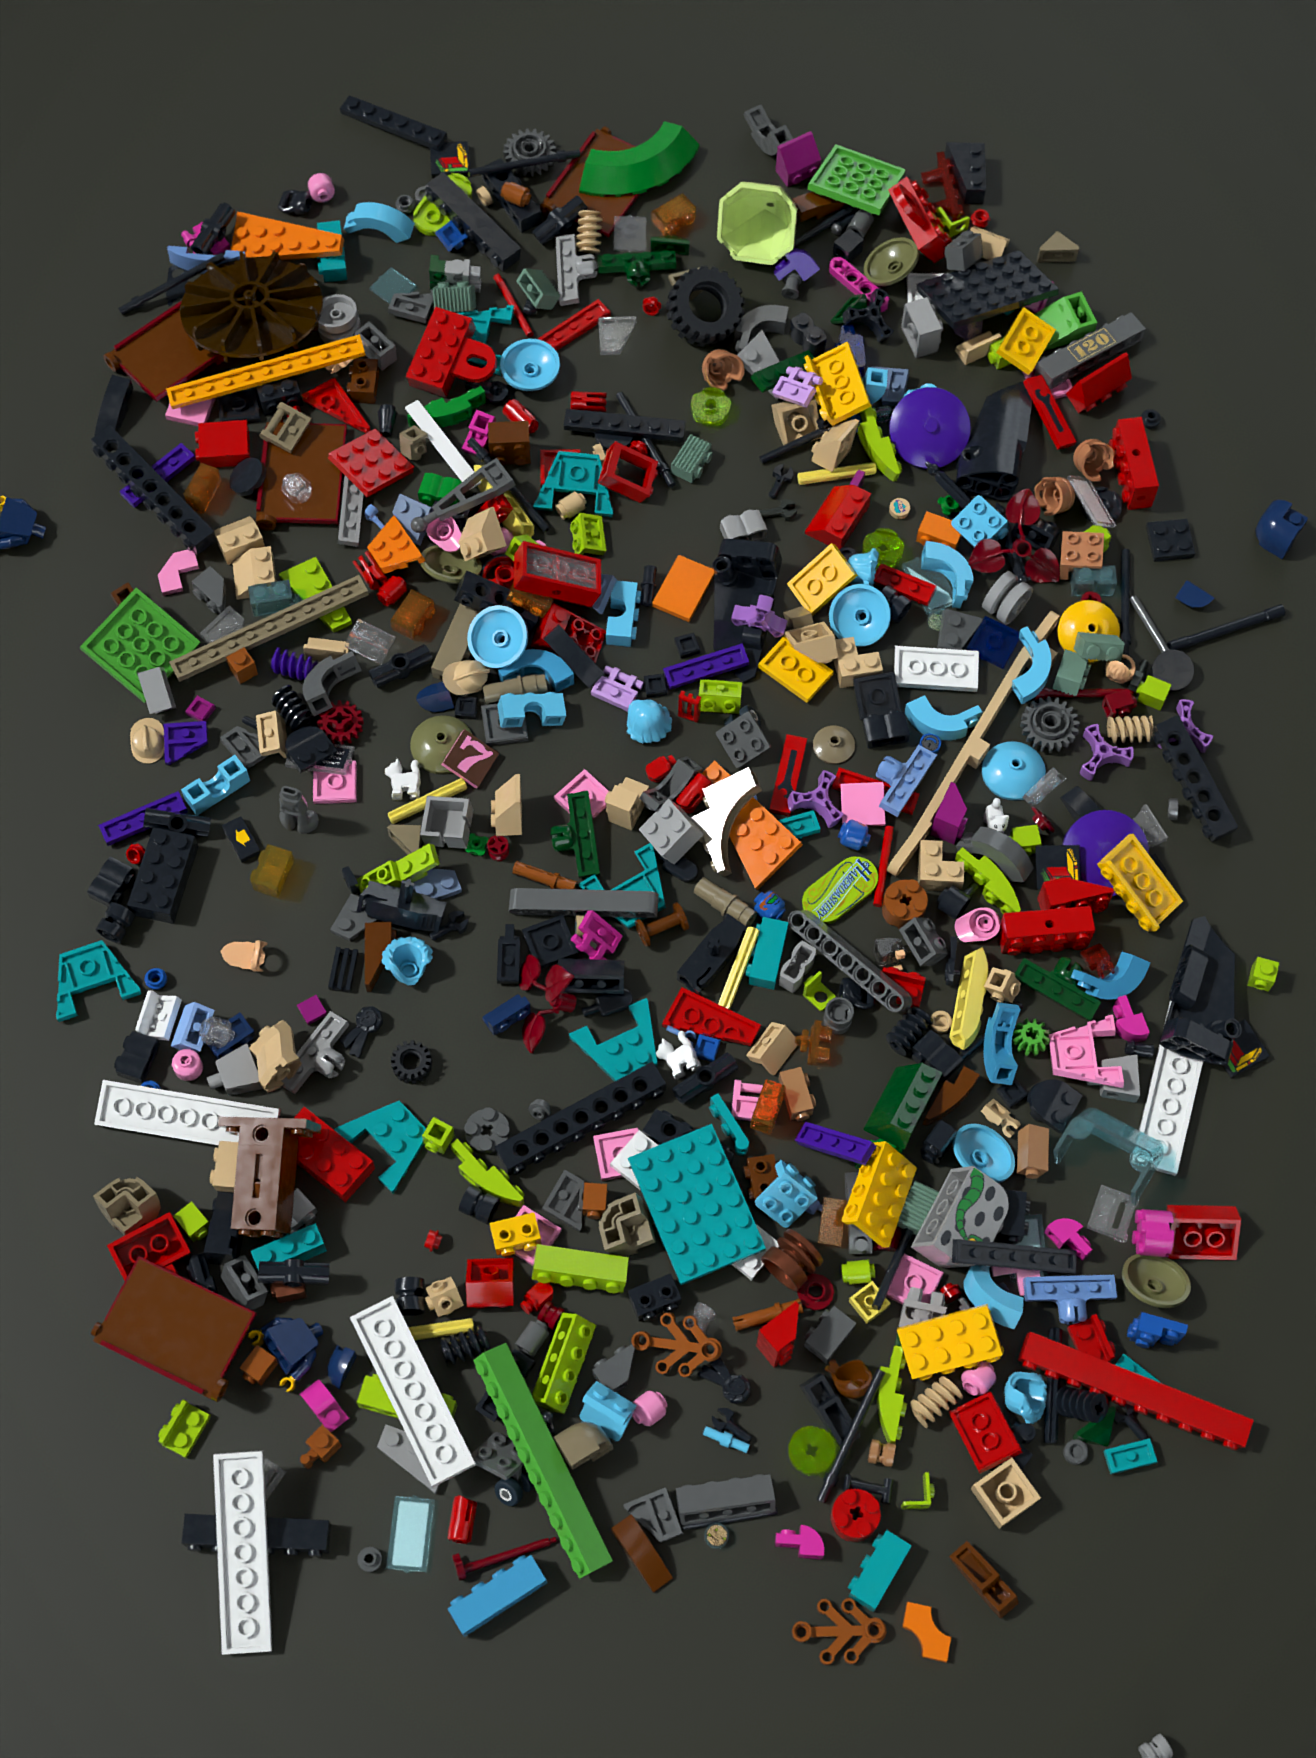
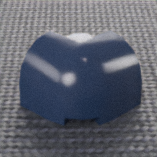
M1285 500L1273 501L1261 516L1255 529L1259 545L1280 559L1285 557L1308 520L1306 516L1291 508L1292 503Z

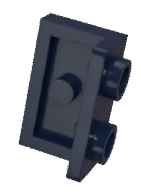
M516 995L484 1015L482 1019L495 1036L499 1032L507 1030L513 1023L527 1017L531 1013L530 1003L525 996L521 998L520 995Z
M241 1012L226 1021L225 1024L215 1029L214 1032L211 1031L205 1038V1042L207 1040V1042L213 1043V1040L210 1039V1036H213L214 1044L219 1048L211 1046V1044L208 1046L216 1058L220 1059L240 1045L250 1044L256 1034Z

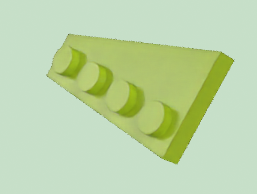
M316 557L279 573L280 579L286 582L291 590L302 600L333 587ZM344 606L319 617L333 633L352 625V620Z

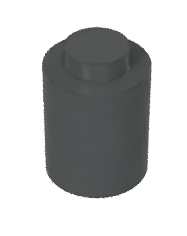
M859 209L846 231L850 228L864 238L874 221V217L868 211Z
M536 1320V1322L530 1321L514 1345L526 1355L534 1358L549 1336L548 1326L539 1320Z

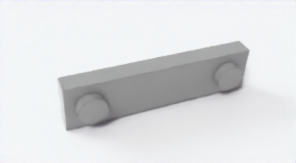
M344 476L338 544L358 547L363 493L346 476Z

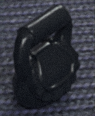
M298 190L283 192L278 209L283 213H294L299 216L307 213L312 205L310 192ZM290 195H292L289 207L286 208Z
M846 977L841 980L839 997L847 999L853 1007L865 1010L875 1006V998L868 992L867 1004L861 1002L863 999V988L853 979Z

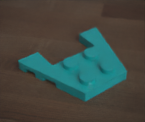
M506 305L507 308L501 309L493 307L487 311L480 312L478 310L458 312V314L472 318L476 327L472 340L486 344L491 322L511 325L514 305ZM495 355L497 367L494 373L501 375L500 360L502 356ZM476 357L468 360V362L482 368L487 365V361Z
M558 451L545 483L534 503V509L552 511L554 491L569 493L575 491L581 494L596 495L594 515L613 517L607 487L598 484L602 469L599 455Z
M649 843L634 852L644 871L611 890L656 892L659 894V912L666 908L654 847ZM595 874L578 884L581 890H604ZM614 917L628 929L635 925V920L640 919L643 921L647 919Z
M102 940L59 954V988L56 1011L58 1022L78 1016L72 998L74 994L113 981L117 982L122 1000L142 994L138 985L132 980Z
M647 998L629 1006V1011L637 1027L601 1044H596L587 1026L569 1033L570 1040L576 1043L587 1056H590L614 1082L652 1061L657 1066Z
M396 1101L338 1126L334 1130L350 1143H353L367 1131L395 1163L378 1178L393 1194L397 1190L401 1179L406 1175L413 1159L416 1158L424 1145L422 1135L426 1128L400 1101Z

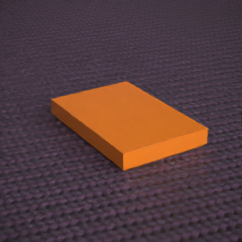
M678 555L653 600L652 607L690 622L715 575L714 569Z

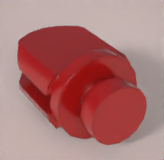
M669 755L668 759L665 756L658 757L646 765V773L650 781L657 783L667 777L672 770V766L676 763L673 755Z
M537 1282L524 1295L525 1301L520 1303L521 1308L527 1314H530L533 1310L536 1312L541 1310L548 1300L552 1301L553 1299L551 1284Z

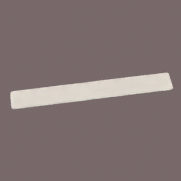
M416 400L405 407L421 430L428 433V439L459 479L463 482L474 473L472 468L422 404ZM479 481V482H478L476 485H474L472 488H474V487H476L477 485L481 484L482 481Z

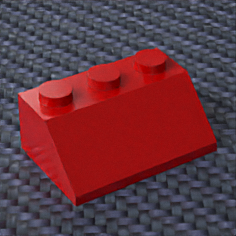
M1127 352L1081 379L1066 393L1078 414L1083 410L1089 412L1097 406L1096 402L1099 400L1102 403L1112 397L1111 393L1115 390L1119 393L1128 387L1126 383L1132 379Z
M855 485L834 486L807 527L805 534L828 546L833 543L838 549L843 548L869 508L871 493Z
M1167 1205V1211L1172 1212L1174 1223H1169L1171 1230H1174L1172 1252L1168 1254L1169 1257L1167 1258L1237 1260L1241 1218L1236 1206Z
M170 1212L107 1245L124 1281L138 1256L164 1268L191 1253Z
M796 1301L759 1330L756 1347L773 1367L778 1364L783 1366L792 1358L790 1355L793 1353L796 1339L799 1304Z

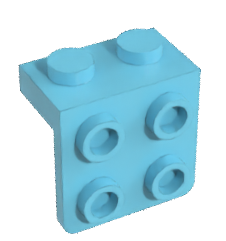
M976 496L951 522L952 527L973 547L984 539L996 541L1003 539L1010 528L1008 521L981 496Z
M780 1160L775 1165L778 1177L755 1199V1204L777 1223L787 1228L818 1197L814 1189L815 1184L809 1177L801 1176L794 1165L791 1163L787 1165L784 1161Z
M596 1381L582 1400L585 1405L580 1413V1419L584 1422H592L600 1426L608 1437L614 1441H619L637 1405Z

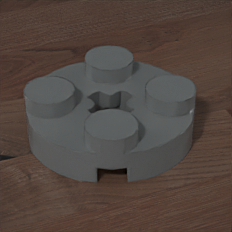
M490 1107L473 1113L468 1118L464 1127L468 1145L478 1153H496L495 1146L509 1139V1123L506 1117ZM484 1127L492 1128L491 1136L488 1134L482 1135Z

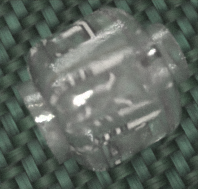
M292 473L283 478L281 490L293 503H304L310 498L312 485L302 474Z
M211 1016L201 1023L199 1035L203 1043L222 1048L233 1040L234 1031L230 1021Z

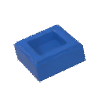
M699 1034L695 1046L697 1058L713 1062L716 1059L721 1040Z

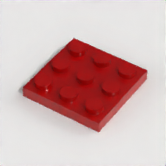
M376 429L330 452L328 459L366 497L414 471V466Z

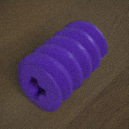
M277 647L272 657L271 669L275 674L281 673L285 677L289 675L293 679L297 677L298 680L302 681L318 664V660L312 663V657L309 656L304 661V654H301L297 659L296 652L289 656V652L286 649L281 654V648Z

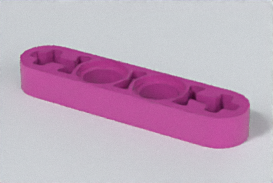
M842 257L833 258L829 266L830 274L853 294H865L867 296V305L869 306L870 294L878 287L872 284ZM855 276L857 280L850 282L847 280V277ZM866 287L871 292L866 294L861 292V289ZM888 296L883 300L881 312L886 311L888 308Z

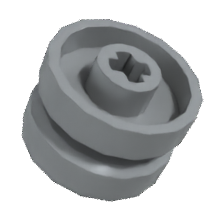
M339 294L323 298V310L318 321L320 338L325 343H330L355 336L354 332L361 328L356 303L350 297Z
M1007 571L989 590L983 601L982 608L990 614L997 612V619L1007 625L1025 607L1032 595L1033 588L1025 582L1018 584V577L1012 572Z

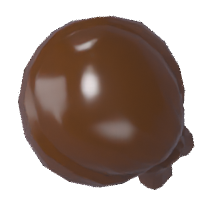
M835 1359L828 1362L829 1365L825 1367V1370L831 1374L834 1384L841 1395L851 1399L865 1396L873 1376L862 1360H852L840 1367Z

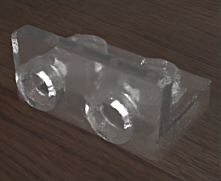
M358 618L348 636L345 647L382 665L396 637Z

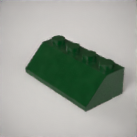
M924 1063L896 1067L863 1130L905 1150L943 1072Z

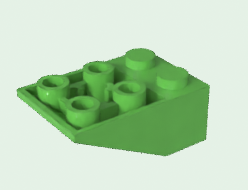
M1082 292L1065 296L1034 314L1056 329L1044 351L1070 344L1074 340L1078 341L1089 332H1095L1097 321Z

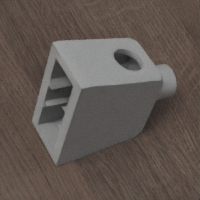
M244 1044L218 1059L215 1063L219 1073L207 1077L211 1090L224 1085L228 1096L263 1089L259 1082L258 1070L248 1044Z
M1137 1055L1102 1060L1099 1067H1122L1124 1087L1119 1088L1088 1081L1087 1085H1099L1101 1097L1137 1102L1140 1097Z

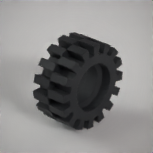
M411 1040L409 1044H407V1041H404L403 1046L399 1044L396 1046L397 1050L392 1052L391 1065L393 1072L400 1081L404 1080L407 1084H409V1081H412V1084H416V1080L422 1082L424 1080L423 1077L427 1078L429 1071L432 1070L430 1051H428L426 1046L423 1047L419 1041L417 1044L415 1040ZM409 1055H416L420 1059L419 1066L412 1070L405 1068L403 1065L404 1059Z

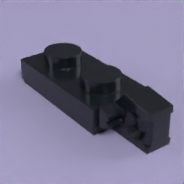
M505 924V936H500V939H498L497 984H519L521 942L520 936H515L514 924Z

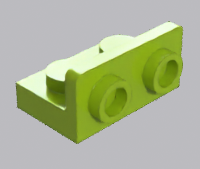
M579 513L570 525V530L573 534L572 546L575 553L580 555L584 553L604 555L606 544L602 516Z
M700 679L699 696L701 697V711L739 714L742 682Z
M183 1399L180 1404L177 1403L171 1412L172 1418L168 1425L165 1424L160 1430L158 1442L165 1448L187 1459L211 1416Z

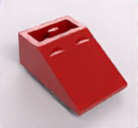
M555 603L547 607L541 615L531 646L559 656L544 640V637L559 624L596 663L606 630Z
M1063 877L1043 882L1037 900L1041 910L1091 906L1094 913H1099L1108 907L1114 889Z

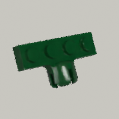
M664 250L661 252L646 251L642 253L597 255L599 273L625 272L627 274V281L637 287V282H640L641 287L649 282L651 270L676 269L675 251Z
M807 350L754 372L751 379L762 393L775 388L781 376L789 377L786 373L789 366L793 368L800 367L806 372L804 367L806 363L805 356L809 355L811 359H814V356ZM800 379L797 381L803 383L804 380Z
M583 791L567 794L570 822L551 828L552 846L557 852L565 850L575 851L579 879L591 877L594 874L599 876L601 874L589 792Z
M1061 957L1055 968L1050 972L1025 958L1022 960L1015 972V977L1019 982L1083 1019L1091 1021L1101 1001L1076 987L1078 980L1071 978L1073 970L1083 972V967L1079 963L1075 962L1069 972L1067 969L1072 959Z

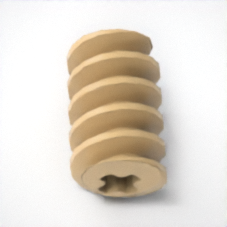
M590 210L579 211L578 215L582 218L578 219V224L582 226L577 228V231L581 233L577 235V240L581 241L576 243V247L580 249L577 250L578 252H600L599 249L595 248L596 245L601 244V242L595 240L597 237H601V234L596 232V230L602 229V226L597 224V222L603 221L602 218L597 216L600 212Z
M1152 715L1148 719L1146 716H1141L1140 720L1137 716H1133L1132 719L1129 716H1125L1123 720L1118 716L1115 718V721L1112 717H1108L1107 735L1108 738L1112 737L1113 743L1117 742L1118 737H1120L1122 743H1125L1126 737H1129L1130 743H1133L1134 737H1137L1138 742H1142L1143 736L1146 737L1147 742H1150L1153 733Z
M940 1377L939 1383L934 1382L932 1389L927 1388L925 1395L919 1394L917 1397L918 1401L912 1400L910 1405L917 1420L927 1428L926 1419L935 1422L934 1413L941 1417V1407L948 1411L950 1408L947 1402L949 1401L955 1405L957 1402L954 1396H958L963 1399V1396L953 1382L946 1377Z

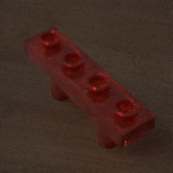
M944 151L936 153L937 169L921 172L923 185L936 181L942 182L946 198L932 204L936 210L942 207L944 212L948 211L951 214L952 222L960 220V216H964L962 204L958 205L957 203L959 200L958 189L953 188V185H955L954 175L949 173V170H951L950 160L945 158Z

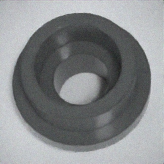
M409 195L398 197L396 201L397 210L404 214L414 210L415 202Z
M542 1099L534 1100L528 1108L529 1113L538 1120L548 1118L551 1113L549 1103Z
M366 1547L358 1555V1565L366 1572H373L380 1567L382 1556L376 1548ZM373 1555V1562L366 1563V1556Z

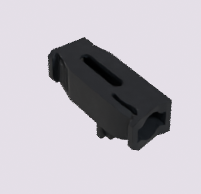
M407 879V881L402 880L400 888L369 880L368 887L360 894L357 912L365 911L369 916L377 920L391 922L392 924L411 929L439 933L445 916L447 902H441L427 895L413 892L414 883L411 882V879Z
M725 914L723 921L708 933L677 971V980L683 983L689 991L701 996V990L707 988L736 954L748 927L731 915Z

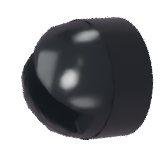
M527 298L523 314L535 315L538 308H535Z

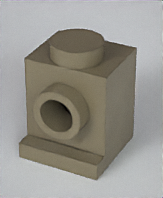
M415 425L399 433L402 455L410 460H419L421 455L427 452L426 438L428 433Z

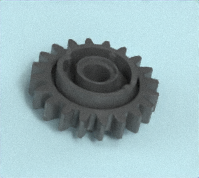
M526 128V133L519 130V135L512 133V139L507 138V144H504V158L506 162L556 154V146H554V140H550V135L544 136V131L537 134L536 129L530 132ZM553 162L516 169V174L523 171V176H526L527 172L534 176V172L537 171L541 175V169L548 171V166H553Z
M1048 696L1047 701L1044 702L1040 697L1038 704L1032 701L1030 707L1026 706L1025 713L1022 714L1020 728H1024L1022 735H1028L1026 742L1034 741L1033 748L1040 745L1041 752L1044 751L1045 747L1048 748L1049 753H1052L1053 747L1060 752L1062 746L1067 749L1069 742L1073 743L1075 736L1078 734L1079 730L1077 728L1080 722L1076 721L1078 714H1071L1073 707L1065 708L1066 701L1059 704V698L1052 702L1050 696ZM1046 723H1051L1054 726H1048L1046 725Z

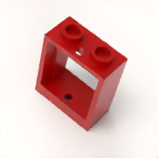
M615 441L606 451L598 484L641 503L645 498H649L653 492L652 482L658 474L656 469L658 461ZM619 458L646 470L642 487L615 475Z

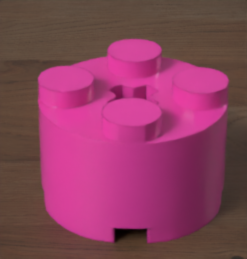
M1148 1209L1136 1210L1135 1223L1137 1224V1231L1132 1233V1244L1136 1245V1254L1141 1256L1169 1257L1168 1254L1172 1252L1174 1230H1171L1169 1223H1174L1172 1212Z

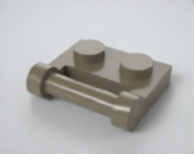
M280 402L277 406V412L259 436L263 440L292 453L311 423V418ZM284 414L289 415L277 436L272 434Z

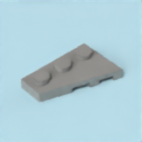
M763 330L737 355L742 360L744 368L751 375L779 362ZM773 389L768 390L776 400L779 399L772 394Z
M385 1425L377 1448L436 1494L439 1485L432 1488L406 1432Z

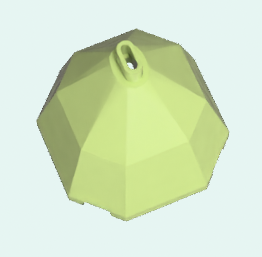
M740 182L719 200L717 239L728 248L734 260L773 265L794 248L797 207L781 186Z

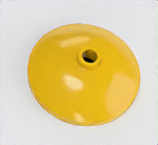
M1084 600L1074 603L1064 611L1058 622L1057 635L1064 651L1066 649L1075 652L1074 645L1078 632L1116 635L1120 637V626L1116 615L1109 607L1098 601ZM1089 625L1094 626V632L1089 631ZM1088 659V662H1096V661H1098L1097 659H1096V660H1094V659H1092V660Z

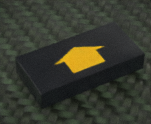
M241 816L222 825L241 863L261 853Z

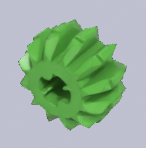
M1027 1018L1024 1019L1023 1024L1017 1023L1016 1030L1013 1031V1037L1015 1038L1012 1043L1019 1045L1017 1048L1018 1052L1023 1049L1026 1050V1056L1029 1055L1030 1051H1032L1034 1056H1037L1039 1051L1044 1052L1046 1050L1045 1045H1048L1050 1039L1047 1037L1050 1033L1049 1030H1043L1044 1023L1036 1024V1018L1033 1019L1032 1023Z

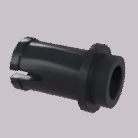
M1132 1039L1131 1041H1126L1124 1053L1128 1054V1056L1137 1055L1152 1059L1154 1045L1137 1043Z

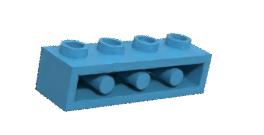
M525 1555L519 1557L513 1562L514 1566L507 1571L504 1568L492 1575L493 1580L486 1584L481 1582L471 1589L472 1593L465 1598L461 1595L450 1602L451 1607L448 1608V1611L464 1637L547 1584L532 1555L527 1558Z

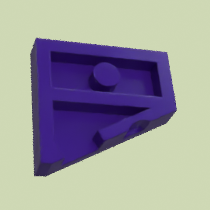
M206 721L164 724L166 765H170L208 744V724Z

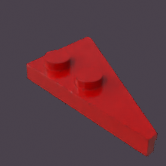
M335 378L301 395L305 403L364 433L371 431L370 426Z

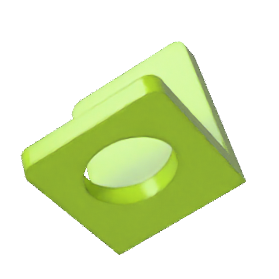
M942 207L938 208L936 217L942 220L945 225L943 230L950 237L968 230L970 221L968 216L952 223ZM964 223L960 229L956 230L957 226Z
M821 971L814 976L811 975L805 981L803 996L819 1011H823L827 1003L831 999L836 998L821 983ZM817 992L826 993L827 1000L823 1003L817 1002L814 997Z
M925 1472L923 1475L924 1501L903 1502L901 1509H929L931 1498H934V1484L929 1482V1472Z

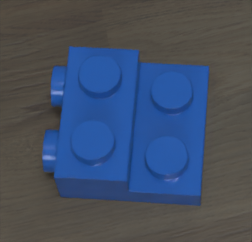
M1141 1312L1138 1318H1134L1132 1324H1129L1127 1337L1130 1338V1341L1136 1342L1135 1345L1142 1348L1153 1347L1158 1340L1162 1344L1173 1346L1178 1344L1186 1335L1188 1325Z

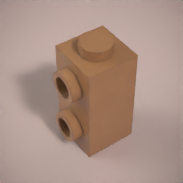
M801 1067L780 1072L779 1083L790 1120L797 1119V1121H803L810 1118L813 1114V1107H816L814 1095L809 1094L807 1088L810 1086L807 1073L803 1074Z
M1028 1124L1018 1131L1017 1173L1026 1175L1030 1179L1039 1178V1176L1048 1171L1049 1128Z

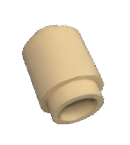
M574 491L558 501V505L555 508L563 520L566 518L570 519L586 509L585 504L587 502L581 493L578 494Z

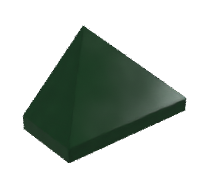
M674 235L651 237V252L668 250L675 251V255L689 256V240Z
M865 294L852 295L830 322L832 324H844L843 312L848 307L855 309L866 308L867 296ZM851 323L850 325H864V324H862V323H859V324H857V323Z
M1114 1406L1108 1409L1102 1421L1088 1423L1077 1431L1072 1438L1081 1440L1084 1443L1108 1447L1116 1412Z

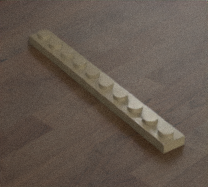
M357 575L178 657L169 663L178 681L181 682L226 661L227 656L243 647L248 651L369 595L368 590L360 575Z

